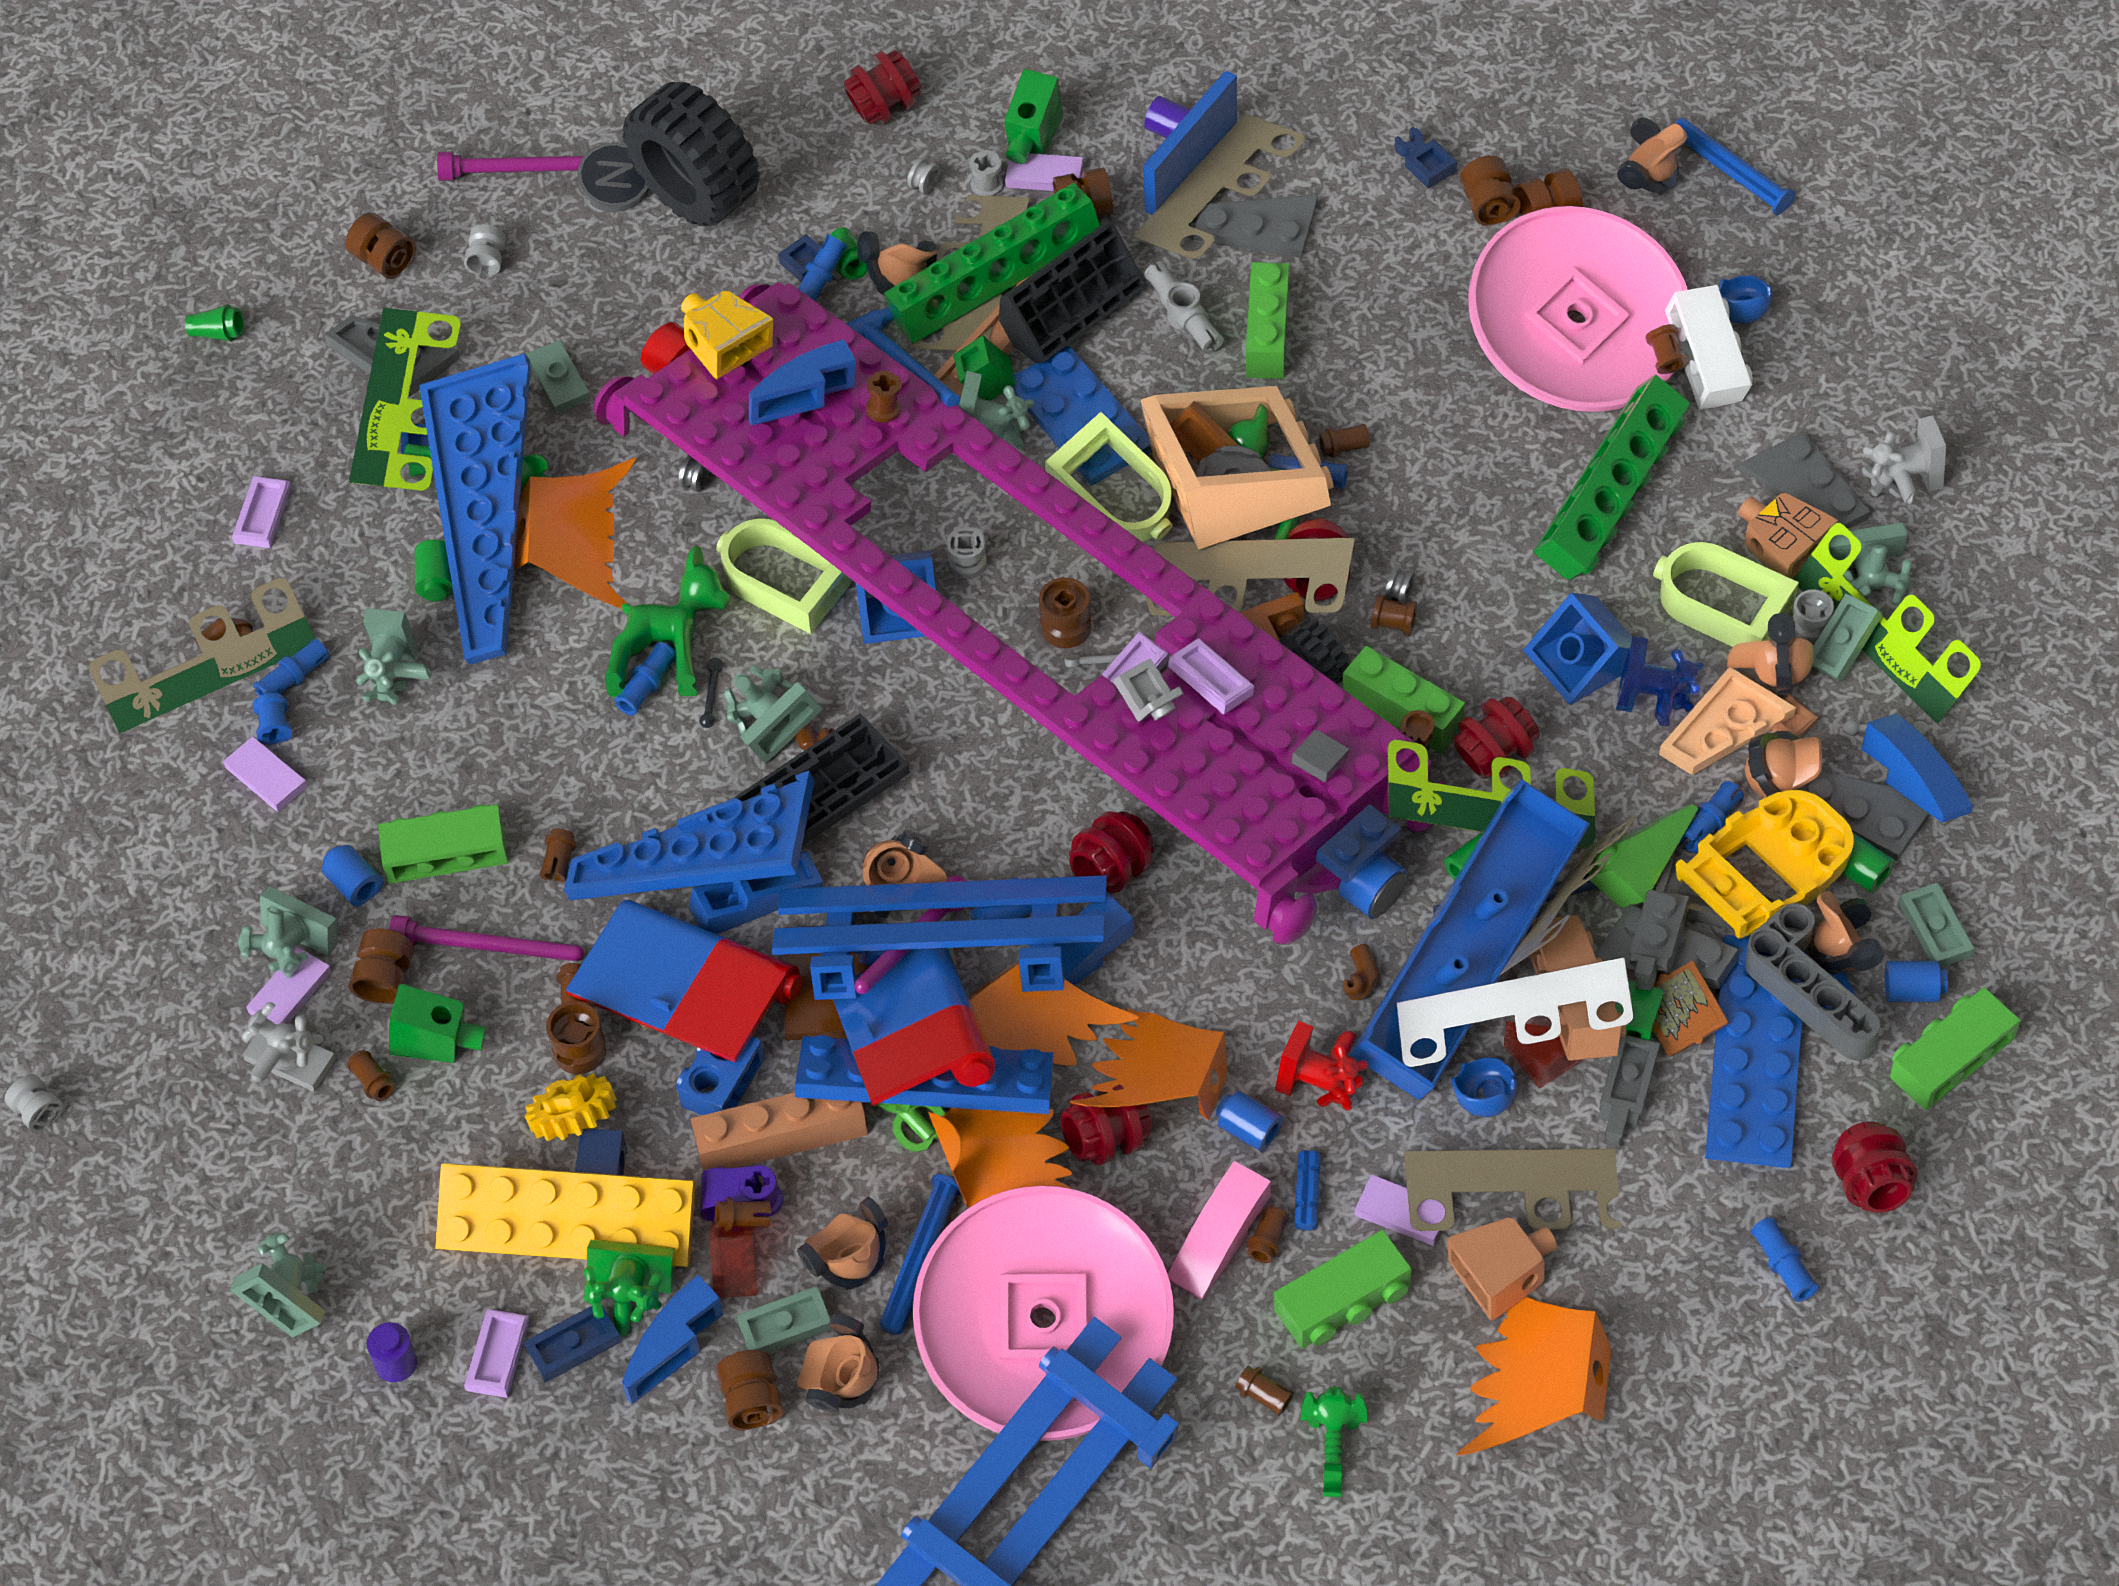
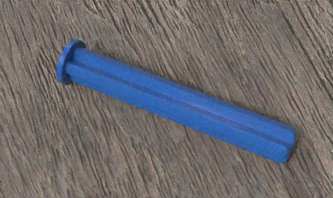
M1679 118L1675 122L1687 134V139L1684 142L1686 145L1772 206V212L1776 216L1791 206L1795 198V191L1792 189L1784 190L1685 118Z
M936 1174L931 1179L933 1189L880 1320L881 1329L887 1333L900 1335L903 1332L913 1307L914 1292L922 1264L930 1248L943 1231L956 1195H961L957 1182L952 1177Z

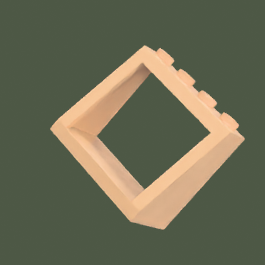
M1277 386L1160 394L1140 400L1152 456L1156 465L1165 473L1169 480L1171 495L1198 550L1331 506L1328 492L1329 489L1333 488L1331 474L1327 466L1320 467L1321 460L1316 445L1314 443L1308 445L1309 439L1302 420L1295 421L1297 418L1291 399L1284 400ZM1195 401L1227 433L1235 423L1241 420H1252L1259 405L1263 404L1268 411V425L1278 422L1302 469L1196 477L1184 453L1187 450L1178 442L1170 424Z

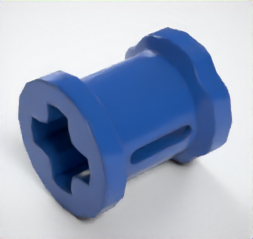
M267 693L256 698L252 704L253 711L258 715L259 727L256 730L257 740L265 745L288 741L292 737V728L287 723L285 714L289 708L288 699L279 693Z

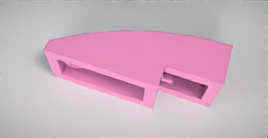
M1234 1161L1189 1232L1168 1273L1169 1281L1203 1300L1248 1236V1228L1271 1197V1181Z

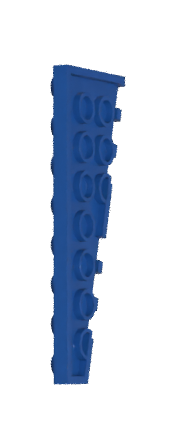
M525 353L419 385L464 659L469 664H475L507 654L531 372L530 359Z

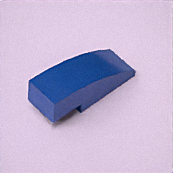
M845 339L820 346L799 355L764 378L749 393L748 420L751 426L824 407L825 394L853 388L855 384L856 360Z
M1897 713L1867 722L1861 750L1889 769L1886 783L1942 823L1972 812L1973 805L1947 762L1914 726Z
M808 851L800 853L797 874L693 887L689 909L698 927L715 934H720L777 911L780 889L822 887L823 881Z
M1108 892L1106 894V902H1092L1077 915H1105L1104 942L1057 943V947H1061L1064 979L1074 986L1102 966L1103 957L1134 935L1133 917Z
M699 1275L680 1289L662 1308L637 1345L622 1380L626 1398L631 1404H634L699 1354L700 1349L696 1335L723 1316L720 1298Z

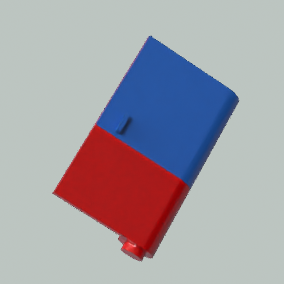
M624 900L615 910L565 991L567 995L736 1063L772 1002L785 1004L790 999H795L801 990L803 980L800 976L799 968L794 964L632 900Z
M948 948L911 949L868 993L860 994L857 992L856 998L833 999L873 1106L950 1069L960 1084L970 1087L984 1084L994 1074L996 1067L994 1058ZM863 971V972L857 974V975H856V980H857L865 971Z

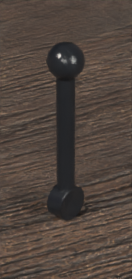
M712 658L707 662L710 678L705 712L699 719L700 725L706 729L711 728L715 723V718L712 715L718 672L723 668V663L719 658Z

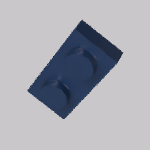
M1369 804L1318 849L1315 860L1347 884L1399 838L1401 827Z
M592 1306L523 1342L528 1355L545 1383L621 1343L620 1335L603 1306V1318L594 1317Z

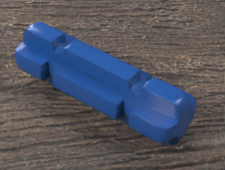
M1302 1150L1298 1153L1294 1226L1302 1231L1315 1230L1318 1225L1321 1155L1315 1150Z

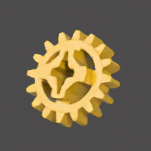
M580 1074L576 1075L573 1080L566 1081L562 1079L551 1083L545 1088L546 1093L544 1095H535L533 1097L534 1103L526 1105L527 1113L524 1115L531 1132H534L537 1139L544 1136L546 1141H550L557 1136L561 1140H565L569 1134L575 1133L579 1136L583 1132L582 1129L597 1127L596 1121L598 1119L602 1120L610 1117L608 1111L616 1108L614 1101L617 1098L611 1083L607 1082L605 1076L597 1078L595 1074H590L585 1078Z

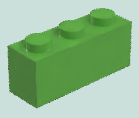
M1251 262L1246 339V378L1284 379L1289 263Z
M1365 646L1343 672V689L1398 730L1404 716L1409 712L1421 710L1429 713L1435 723L1434 735L1429 743V748L1441 755L1451 744L1453 738L1460 733L1458 723L1465 718L1464 701L1370 647Z
M498 804L489 806L476 805L470 809L453 812L439 811L429 816L411 819L397 818L387 823L378 824L382 866L388 884L508 864L504 826Z
M1985 987L1972 997L1966 994L1953 1006L1951 1014L1943 1020L1939 1018L1933 1020L1924 1029L1920 1039L1913 1044L1910 1042L1903 1044L1894 1053L1890 1078L1927 1111L2016 1038L2020 1019Z
M1382 1229L1275 1291L1274 1311L1301 1349L1312 1343L1315 1346H1320L1328 1342L1335 1335L1336 1329L1350 1322L1352 1325H1356L1364 1321L1372 1313V1308L1386 1301L1388 1304H1392L1400 1300L1408 1292V1287H1410L1411 1267Z

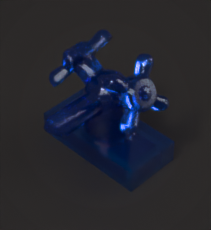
M1632 636L1620 678L1616 710L1632 712L1636 696L1639 693L1657 696L1655 717L1661 726H1669L1672 709H1684L1687 713H1690L1694 708L1693 704L1689 702V694L1697 695L1700 692L1701 688L1695 679L1698 676V672L1704 668V664L1700 661L1693 663L1690 660H1685L1682 651L1679 649L1671 652L1672 658L1677 664L1676 669L1647 663L1645 659L1648 639Z

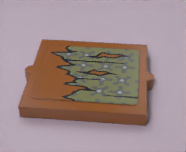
M1695 961L1688 962L1668 975L1660 974L1659 980L1654 982L1653 987L1663 990V998L1654 1023V1032L1669 1058L1696 1043L1702 1045L1704 1038L1730 1024Z

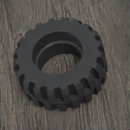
M687 82L665 83L629 112L625 118L622 129L624 131L623 142L627 145L626 151L629 158L635 164V170L646 181L645 184L650 191H654L659 197L658 200L665 206H669L678 217H684L686 222L698 224V226L717 225L757 191L760 179L759 164L757 158L753 156V148L750 142L746 141L743 136V130L734 123L729 112L725 108L722 109L717 104V100L711 95L707 96L704 94L701 88L690 86Z

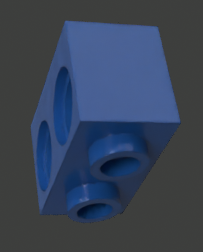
M751 1037L736 1063L727 1059H721L720 1056L697 1047V1057L690 1068L686 1067L683 1069L676 1084L681 1106L700 1115L737 1107L765 1059L761 1040ZM706 1087L716 1088L711 1092H700L703 1088Z

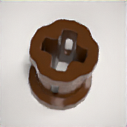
M1674 324L1662 325L1651 330L1645 336L1647 344L1653 347L1658 361L1655 367L1659 374L1677 372L1686 367L1690 362L1688 355L1682 352L1677 338L1679 330Z
M890 371L875 372L867 381V389L871 396L866 403V413L876 422H892L900 415L901 405L899 400H897V395L901 392L902 381L899 376Z
M1378 594L1373 608L1371 628L1377 630L1381 626L1403 631L1404 636L1410 637L1416 619L1417 602L1411 601L1409 604L1387 600L1385 595Z

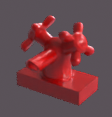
M1298 1020L1281 1055L1275 1091L1291 1096L1297 1081L1300 1080L1329 1091V1093L1317 1099L1319 1106L1325 1107L1334 1102L1341 1104L1344 1110L1350 1111L1353 1107L1350 1101L1357 1088L1364 1084V1079L1361 1076H1357L1358 1071L1365 1070L1368 1067L1367 1061L1360 1060L1356 1062L1353 1058L1347 1056L1357 1035L1352 1031L1340 1034L1329 1056H1326L1311 1049L1310 1042L1314 1027Z

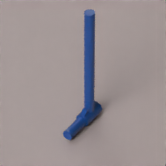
M889 306L880 311L875 309L845 323L934 388L938 397L948 408L959 405L960 397L882 332L885 324L894 321Z

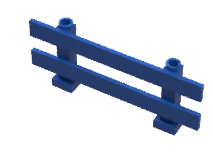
M1107 876L780 889L778 915L827 913L826 926L775 928L772 954L822 953V956L811 957L810 969L815 1000L856 998L857 991L854 987L856 974L852 952L1029 945V948H1019L1022 992L1064 990L1061 947H1057V943L1104 942L1105 915L1059 917L1060 904L1106 902ZM1032 905L1031 918L855 925L857 912Z
M1094 1316L1066 1351L1062 1348L1059 1350L1053 1346L1045 1354L1039 1364V1368L1046 1372V1376L927 1521L925 1518L921 1519L916 1515L909 1521L900 1536L907 1541L908 1546L875 1586H923L936 1568L959 1586H1013L1129 1440L1138 1446L1137 1459L1150 1469L1153 1468L1178 1436L1179 1423L1166 1413L1163 1414L1159 1421L1150 1414L1177 1382V1378L1149 1358L1120 1393L1095 1374V1372L1121 1341L1122 1337ZM1076 1398L1101 1417L1100 1420L985 1563H981L959 1546L957 1542L1071 1401Z

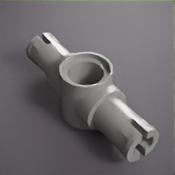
M1163 261L1156 262L1158 270L1153 264L1146 269L1144 276L1159 293L1160 302L1167 310L1169 324L1176 329L1183 330L1185 333H1190L1204 353H1212L1210 345L1215 351L1219 349L1223 344L1224 338L1208 320V313L1200 304L1199 289L1191 283L1178 281Z

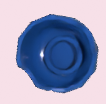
M1740 275L1729 280L1724 278L1720 280L1718 288L1721 297L1725 298L1728 303L1729 320L1735 324H1749L1760 319L1768 311L1772 302V289L1764 280L1753 275Z
M1481 1057L1469 1063L1463 1062L1457 1077L1451 1078L1452 1087L1459 1105L1473 1116L1492 1117L1501 1114L1512 1104L1518 1090V1079L1511 1066L1499 1058ZM1483 1086L1484 1099H1479L1478 1091Z

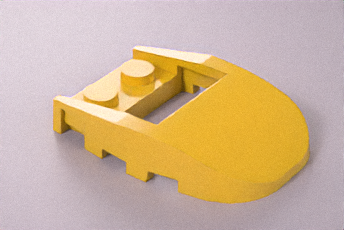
M1785 790L1760 800L1759 807L1745 814L1738 810L1726 818V825L1713 836L1709 833L1698 843V854L1687 864L1682 859L1676 863L1677 880L1680 883L1685 882L1735 930V936L1740 939L1752 934L1785 905L1798 903L1807 906L1819 894L1823 893L1846 868L1852 852L1854 836L1847 821L1822 798L1806 791ZM1747 845L1797 893L1783 902L1778 899L1771 903L1724 858Z

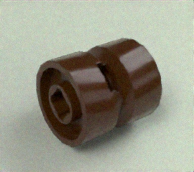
M1488 155L1479 157L1468 163L1460 173V181L1469 199V205L1478 224L1483 226L1510 221L1517 215L1521 206L1516 189L1511 182L1512 179L1504 160L1498 156Z
M1104 167L1084 171L1081 178H1077L1074 173L1053 177L1054 194L1060 189L1075 183L1092 200L1097 217L1113 214L1112 193Z
M1568 168L1546 174L1544 182L1540 178H1534L1519 183L1516 186V192L1521 202L1519 212L1522 216L1545 208L1563 206L1583 207L1580 187L1575 176Z
M368 212L360 216L350 227L346 236L345 246L347 251L363 263L368 264L386 279H394L412 263L416 253L415 241L398 228H393L388 221L375 212Z
M1066 577L1053 579L1045 584L1039 594L1040 625L1044 639L1049 644L1058 648L1079 646L1086 641L1091 633L1090 595L1087 587L1076 579Z
M376 928L365 931L357 953V957L361 960L355 962L348 984L350 991L364 1001L394 1004L399 984H404L406 980L405 972L409 968L414 951L413 942L401 933L389 929Z
M580 1001L566 1002L557 1006L550 1013L546 1022L547 1035L557 1065L565 1072L575 1075L586 1074L595 1070L604 1061L607 1053L605 1037L596 1010L589 1004Z
M744 1350L723 1358L717 1364L716 1373L720 1390L726 1398L724 1408L729 1427L735 1430L746 1431L771 1425L782 1417V1403L777 1386L774 1385L776 1378L769 1353L762 1350Z

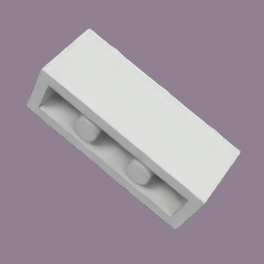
M1713 285L1675 292L1665 312L1669 324H1674L1678 327L1679 335L1677 338L1682 352L1686 353L1689 357L1690 362L1684 368L1698 409L1719 407L1743 401L1752 386V372L1747 364L1745 365L1742 358L1740 337L1732 329L1729 320V306L1726 299L1721 297L1718 286Z

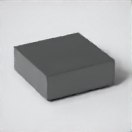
M1315 729L1293 753L1291 763L1326 782L1348 758L1349 748Z

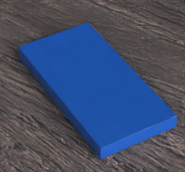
M1228 71L1223 72L1144 163L1145 212L1153 215L1237 123L1236 75Z

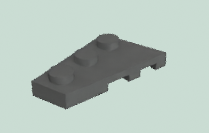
M351 315L325 334L326 345L370 375L380 324ZM418 345L408 398L420 390L419 385L431 382L459 359V350L454 348L441 350L432 346Z

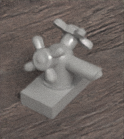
M1933 415L1918 419L1917 441H1915V444L1894 450L1892 445L1896 440V435L1893 432H1888L1884 443L1878 444L1875 448L1870 446L1863 448V453L1866 456L1872 457L1876 462L1873 468L1869 465H1865L1862 468V473L1871 478L1873 486L1871 494L1874 497L1889 491L1895 497L1902 496L1906 506L1912 505L1917 491L1910 476L1916 474L1922 475L1928 492L1942 489L1944 486L1946 444Z
M267 1002L263 1009L258 1010L250 1017L247 1025L248 1029L241 1036L242 1040L246 1043L254 1036L243 1053L244 1060L255 1065L250 1072L251 1079L262 1082L270 1073H274L315 1092L336 1061L335 1054L315 1045L323 1042V1036L320 1034L312 1035L309 1031H306L307 1021L305 1017H296V1029L290 1024H275L269 1020L267 1016L276 1005L272 1002Z

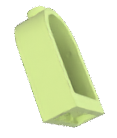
M1102 412L1045 461V471L1139 540L1146 541L1154 537L1158 541L1171 530L1173 523L1168 520L1171 507V486L1167 476ZM1107 443L1157 491L1162 505L1152 517L1145 521L1136 523L1121 521L1112 516L1071 474Z
M752 519L734 527L730 532L726 531L723 533L717 543L716 550L721 554L725 581L735 595L809 634L813 633L853 582L847 575L775 520ZM773 546L824 572L799 602L736 569L733 564L737 557L752 547Z
M1706 542L1689 543L1677 548L1668 557L1662 556L1653 573V577L1661 580V602L1672 618L1732 647L1744 642L1768 641L1769 619L1774 614L1789 613L1794 605L1799 583L1721 546ZM1702 569L1716 573L1768 598L1752 623L1747 625L1685 596L1674 586L1672 581L1685 571Z

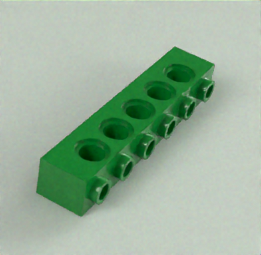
M1072 183L884 292L895 324L910 342L914 344L1031 276L1100 226L1092 200L1075 183Z
M1656 374L1636 387L1533 550V553L1568 580H1571L1580 573L1584 575L1590 573L1600 560L1597 553L1601 546H1606L1617 533V528L1614 525L1618 519H1622L1633 507L1635 501L1631 499L1636 491L1641 490L1651 478L1650 467L1666 454L1669 446L1665 443L1668 438L1674 436L1684 425L1686 419L1682 416L1690 402Z

